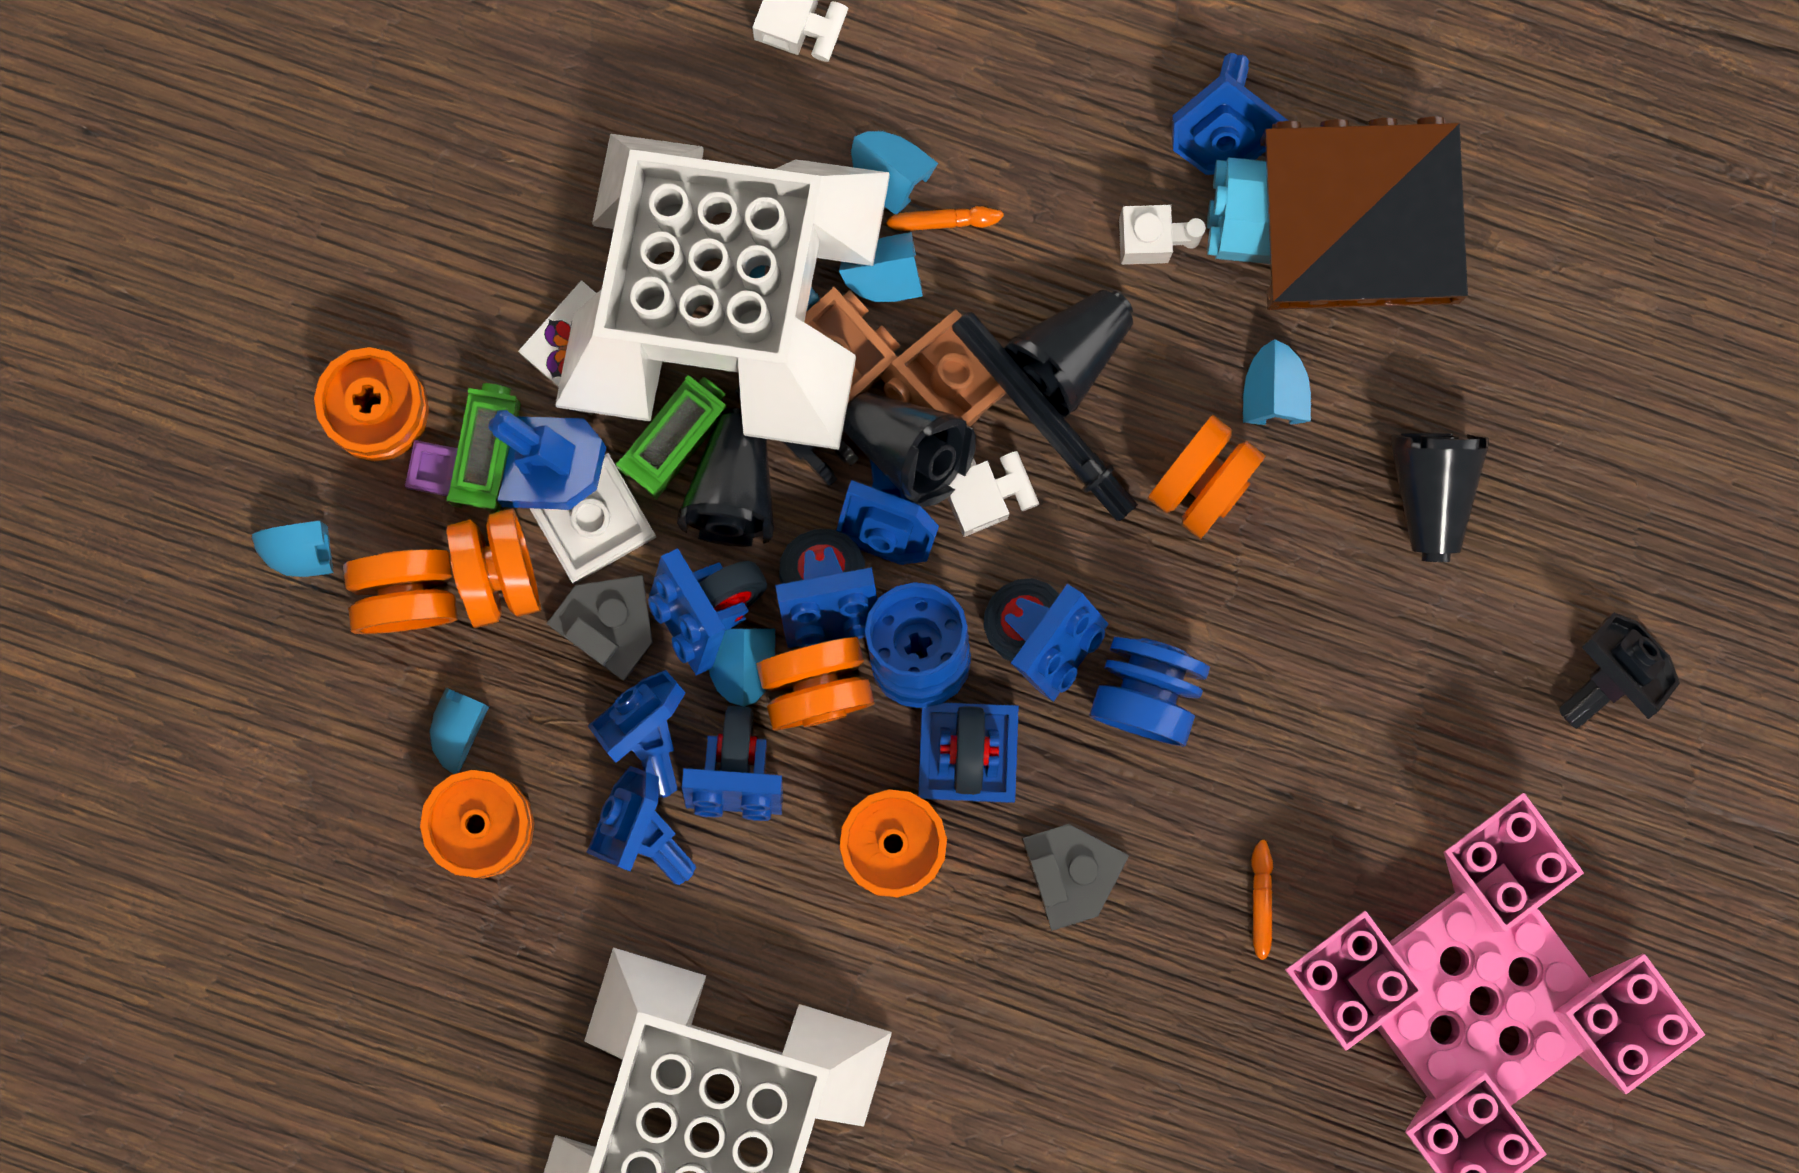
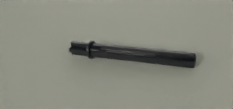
M972 312L962 315L952 326L954 333L1072 468L1073 472L1084 484L1082 490L1085 493L1091 490L1116 521H1121L1138 504L1111 474L1114 467L1111 464L1106 466L1093 453L976 315Z

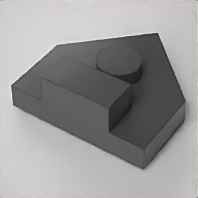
M643 575L575 585L547 622L548 626L624 682L653 645Z
M1070 824L1022 838L1051 931L1098 917L1129 855Z

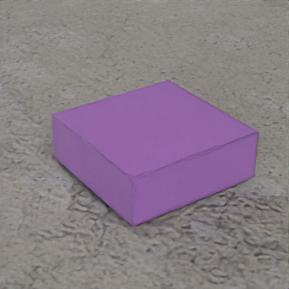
M414 440L405 487L411 490L448 496L458 448Z

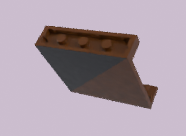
M1432 116L1417 119V124L1398 125L1395 118H1377L1368 121V126H1349L1348 120L1333 119L1321 122L1320 127L1301 128V122L1280 121L1272 124V129H1265L1260 139V146H1265L1270 243L1271 285L1267 290V310L1460 304L1468 296L1460 123H1446L1444 117Z

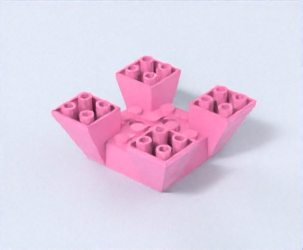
M1525 793L1520 794L1444 851L1455 893L1390 942L1369 914L1363 911L1285 969L1345 1051L1377 1028L1426 1094V1099L1405 1133L1435 1173H1523L1543 1158L1546 1153L1511 1106L1578 1055L1623 1094H1628L1705 1036L1699 1025L1645 954L1638 955L1594 976L1588 977L1538 910V907L1584 874V872ZM1449 947L1455 948L1461 957L1459 969L1451 975L1444 972L1440 965L1441 954ZM1516 958L1523 959L1529 970L1527 979L1520 985L1513 983L1509 977V966ZM1482 986L1489 993L1490 1004L1486 1011L1477 1014L1470 1006V995L1476 988ZM1444 1015L1450 1021L1452 1031L1446 1041L1437 1043L1431 1035V1024L1437 1017ZM1512 1026L1519 1034V1044L1513 1052L1505 1053L1500 1047L1499 1037L1505 1028Z

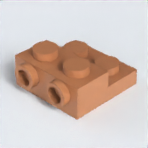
M833 287L806 312L804 323L856 355L848 399L849 403L863 392L869 391L881 380V376L890 363L897 358L894 352L901 346L882 325L875 331L862 318L869 310L851 290L842 296Z
M955 309L892 361L881 376V379L886 383L884 385V392L887 397L958 415L967 421L966 424L970 427L1006 392L952 330L953 324L962 316Z

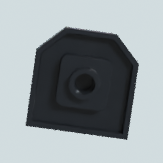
M1614 612L1601 623L1582 646L1583 650L1599 667L1590 674L1591 680L1560 706L1559 711L1572 727L1580 728L1610 701L1615 703L1622 696L1626 695L1646 718L1650 719L1659 712L1680 684L1671 656L1638 621Z

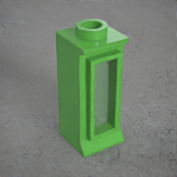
M688 375L685 378L686 380L627 453L616 463L621 473L626 477L629 475L643 486L655 500L658 499L713 431L719 416L728 412L726 404L721 401L725 393L705 377H702L697 382Z
M483 383L481 390L468 388V399L451 486L446 500L452 507L462 508V505L484 508L491 514L500 512L501 505L497 500L510 446L496 438L492 431L489 430L488 425L489 421L495 418L496 413L500 410H507L514 416H519L521 403L516 396L510 395L511 389L508 387Z

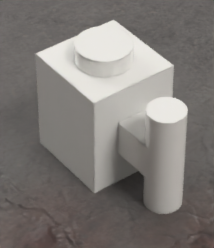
M763 0L752 27L754 40L799 55L807 35L817 39L811 55L816 59L828 62L846 17L848 7L832 1L826 16L822 17L814 14L818 0Z
M1171 205L1123 206L1119 217L1121 265L1168 263L1173 253V245H1184L1187 248H1195L1199 245L1206 229L1204 222L1201 219L1194 218L1189 222L1172 223Z
M1018 451L1011 452L1000 458L1007 474L995 480L988 461L976 465L973 458L966 476L964 477L958 473L949 485L956 489L947 499L963 537L1007 520L1009 511L1004 502V499L1015 495L1022 511L1039 505Z

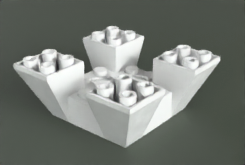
M610 134L592 224L596 227L614 229L602 289L573 315L555 404L556 407L651 421L662 361L739 373L744 436L839 450L856 355L804 323L816 258L873 266L890 178L889 172L796 159L778 168L768 169L703 160L704 149L702 146ZM727 212L731 214L730 218L722 224L714 225L710 223L712 218L719 213ZM663 252L674 253L672 259L667 263L654 264V260L659 254ZM718 258L722 260L720 266L713 271L701 270L703 264L710 259ZM766 265L770 267L769 272L761 278L749 277L750 272L757 266ZM699 306H713L712 311L706 317H692L693 312Z
M613 948L585 1042L622 1059L621 1068L597 1146L594 1147L555 1135L544 1173H683L686 1171H694L696 1173H799L815 1118L864 1126L892 1032L799 1004L783 1053L692 1025L706 975ZM724 1074L732 1080L734 1094L729 1100L716 1101L710 1097L707 1092V1082L712 1075ZM662 1108L668 1112L671 1117L669 1132L663 1135H656L647 1129L645 1115L649 1109ZM702 1122L714 1125L719 1132L718 1145L712 1149L698 1147L692 1138V1131L695 1125ZM748 1137L761 1139L767 1146L768 1154L766 1159L757 1164L746 1162L740 1154V1143Z

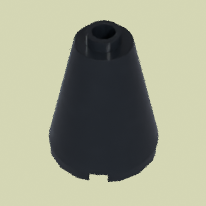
M1100 290L1013 337L1004 349L1062 417H1066L1079 407L1132 327L1133 318L1131 313L1133 308L1121 293Z
M869 392L860 394L847 404L843 426L845 433L908 500L922 507L936 505L948 498L956 490L949 485L958 473L964 477L966 476L976 450V435L973 428L967 426V421L958 415Z
M734 408L729 410V414L719 416L679 510L677 524L685 533H687L688 525L700 530L698 539L725 546L749 547L752 546L753 538L763 536V544L768 543L773 537L774 521L767 439L744 436L741 408Z
M1401 433V436L1391 435V447L1411 548L1414 552L1422 553V561L1450 562L1452 553L1461 552L1488 451L1489 437L1467 434V439H1459V436H1453L1452 433Z

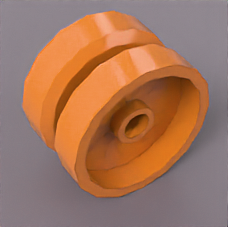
M371 347L349 350L331 361L319 377L314 396L317 419L327 436L354 457L374 462L394 459L413 448L414 440L418 441L425 431L429 415L426 390L411 368L391 352ZM373 399H379L381 401L380 404L372 405L371 413H367L366 406L368 402Z
M1214 415L1207 420L1147 498L1165 513L1174 511L1188 493L1193 495L1196 499L1183 514L1181 525L1200 540L1218 517L1224 518L1251 484L1247 480L1266 457L1248 441L1238 444L1225 462L1217 457L1231 439L1232 429Z
M513 508L489 514L486 528L490 546H486L479 526L471 519L447 525V538L451 554L450 561L455 583L474 628L499 622L502 614L500 590H502L508 609L517 617L541 611L540 597L531 558L519 519Z
M447 550L393 551L355 559L343 564L345 587L347 590L357 595H377L358 600L348 608L351 632L354 634H381L440 626L458 620L454 594L446 590H424L442 585L453 577L450 553Z
M858 637L811 645L756 663L763 689L779 691L793 688L794 692L773 699L767 705L773 731L802 725L810 727L846 717L848 713L875 704L869 679L863 677L837 679V676L854 671L863 664L864 660Z
M469 770L450 775L434 787L423 805L420 829L424 846L438 865L455 875L485 879L506 873L522 860L532 844L535 822L530 802L517 785L491 772ZM473 815H479L485 821L484 829L480 833H471L468 827L474 824Z
M889 789L868 795L852 808L842 826L839 848L845 869L859 886L878 896L898 898L918 892L936 877L945 861L947 837L942 819L929 802L911 792ZM891 834L900 836L903 842L902 849L896 853L886 851L884 848L886 837H890Z

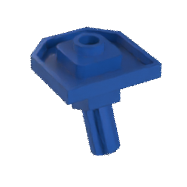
M1227 54L1223 60L1220 76L1173 114L1172 117L1173 151L1205 175L1214 174L1216 160L1227 161L1228 157L1256 160L1266 152L1265 146H1260V139L1265 129H1272V124H1276V122L1289 121L1244 87L1249 70V59L1243 54Z
M500 410L496 413L495 418L489 421L488 428L492 431L493 435L510 446L497 500L501 507L570 510L597 490L606 446L584 418L516 417L507 410Z
M870 460L873 485L869 487L851 480L836 531L846 534L858 545L860 550L900 565L927 562L939 525L920 505L908 500Z
M667 670L644 678L634 687L623 692L612 706L588 725L591 732L615 763L632 750L641 760L643 770L659 777L658 798L668 797L677 790V783L669 752L674 751L667 719L673 715L685 695V691Z
M630 766L613 785L611 793L602 807L599 823L586 853L630 872L637 854H642L650 857L674 884L680 885L693 876L696 866L672 839L676 833L655 811L658 804L659 777Z

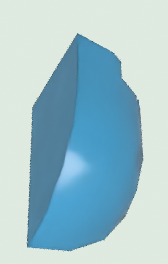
M867 131L855 136L851 149L853 168L889 172L890 178L884 206L895 215L911 202V199L908 197L914 186L921 180L927 182L938 164L916 145L900 136L887 132Z
M912 232L879 238L873 266L841 261L839 272L845 285L859 297L874 302H896L923 296L921 280L915 261L916 252Z
M1274 339L1260 349L1253 358L1247 372L1243 393V423L1266 425V419L1274 417L1287 419L1289 424L1310 422L1311 391L1306 369L1299 356L1288 345Z
M321 521L274 527L252 534L257 554L271 569L283 575L309 577L334 573L328 526Z
M752 628L729 629L725 631L713 668L709 669V674L717 691L728 702L746 706L755 703L766 692L761 686L756 663L775 656V629Z
M445 688L433 714L429 733L432 751L442 767L452 774H457L464 764L489 706L449 688Z

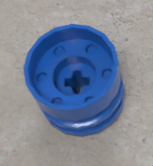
M913 582L896 586L878 598L868 613L865 637L874 680L883 693L903 706L926 708L942 704L957 694L968 678L971 653L964 611L952 594L936 585ZM921 651L925 658L919 659L915 652Z
M1114 637L1110 650L1129 659V662L1106 661L1104 669L1123 679L1121 687L1098 686L1089 717L1135 735L1185 747L1195 715L1176 705L1178 697H1201L1203 692L1201 688L1183 680L1184 677L1201 680L1207 679L1210 666L1194 659L1184 650L1146 638L1128 639Z

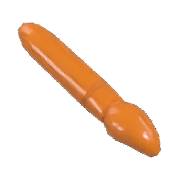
M975 206L970 210L945 209L904 212L891 216L887 219L886 224L888 227L899 231L955 228L969 225L984 228L998 223L1003 218L1004 213L1000 210L984 206Z
M1260 840L1254 848L1251 859L1252 870L1255 873L1253 881V945L1256 956L1264 960L1268 957L1272 944V878L1270 874L1274 867L1267 841Z

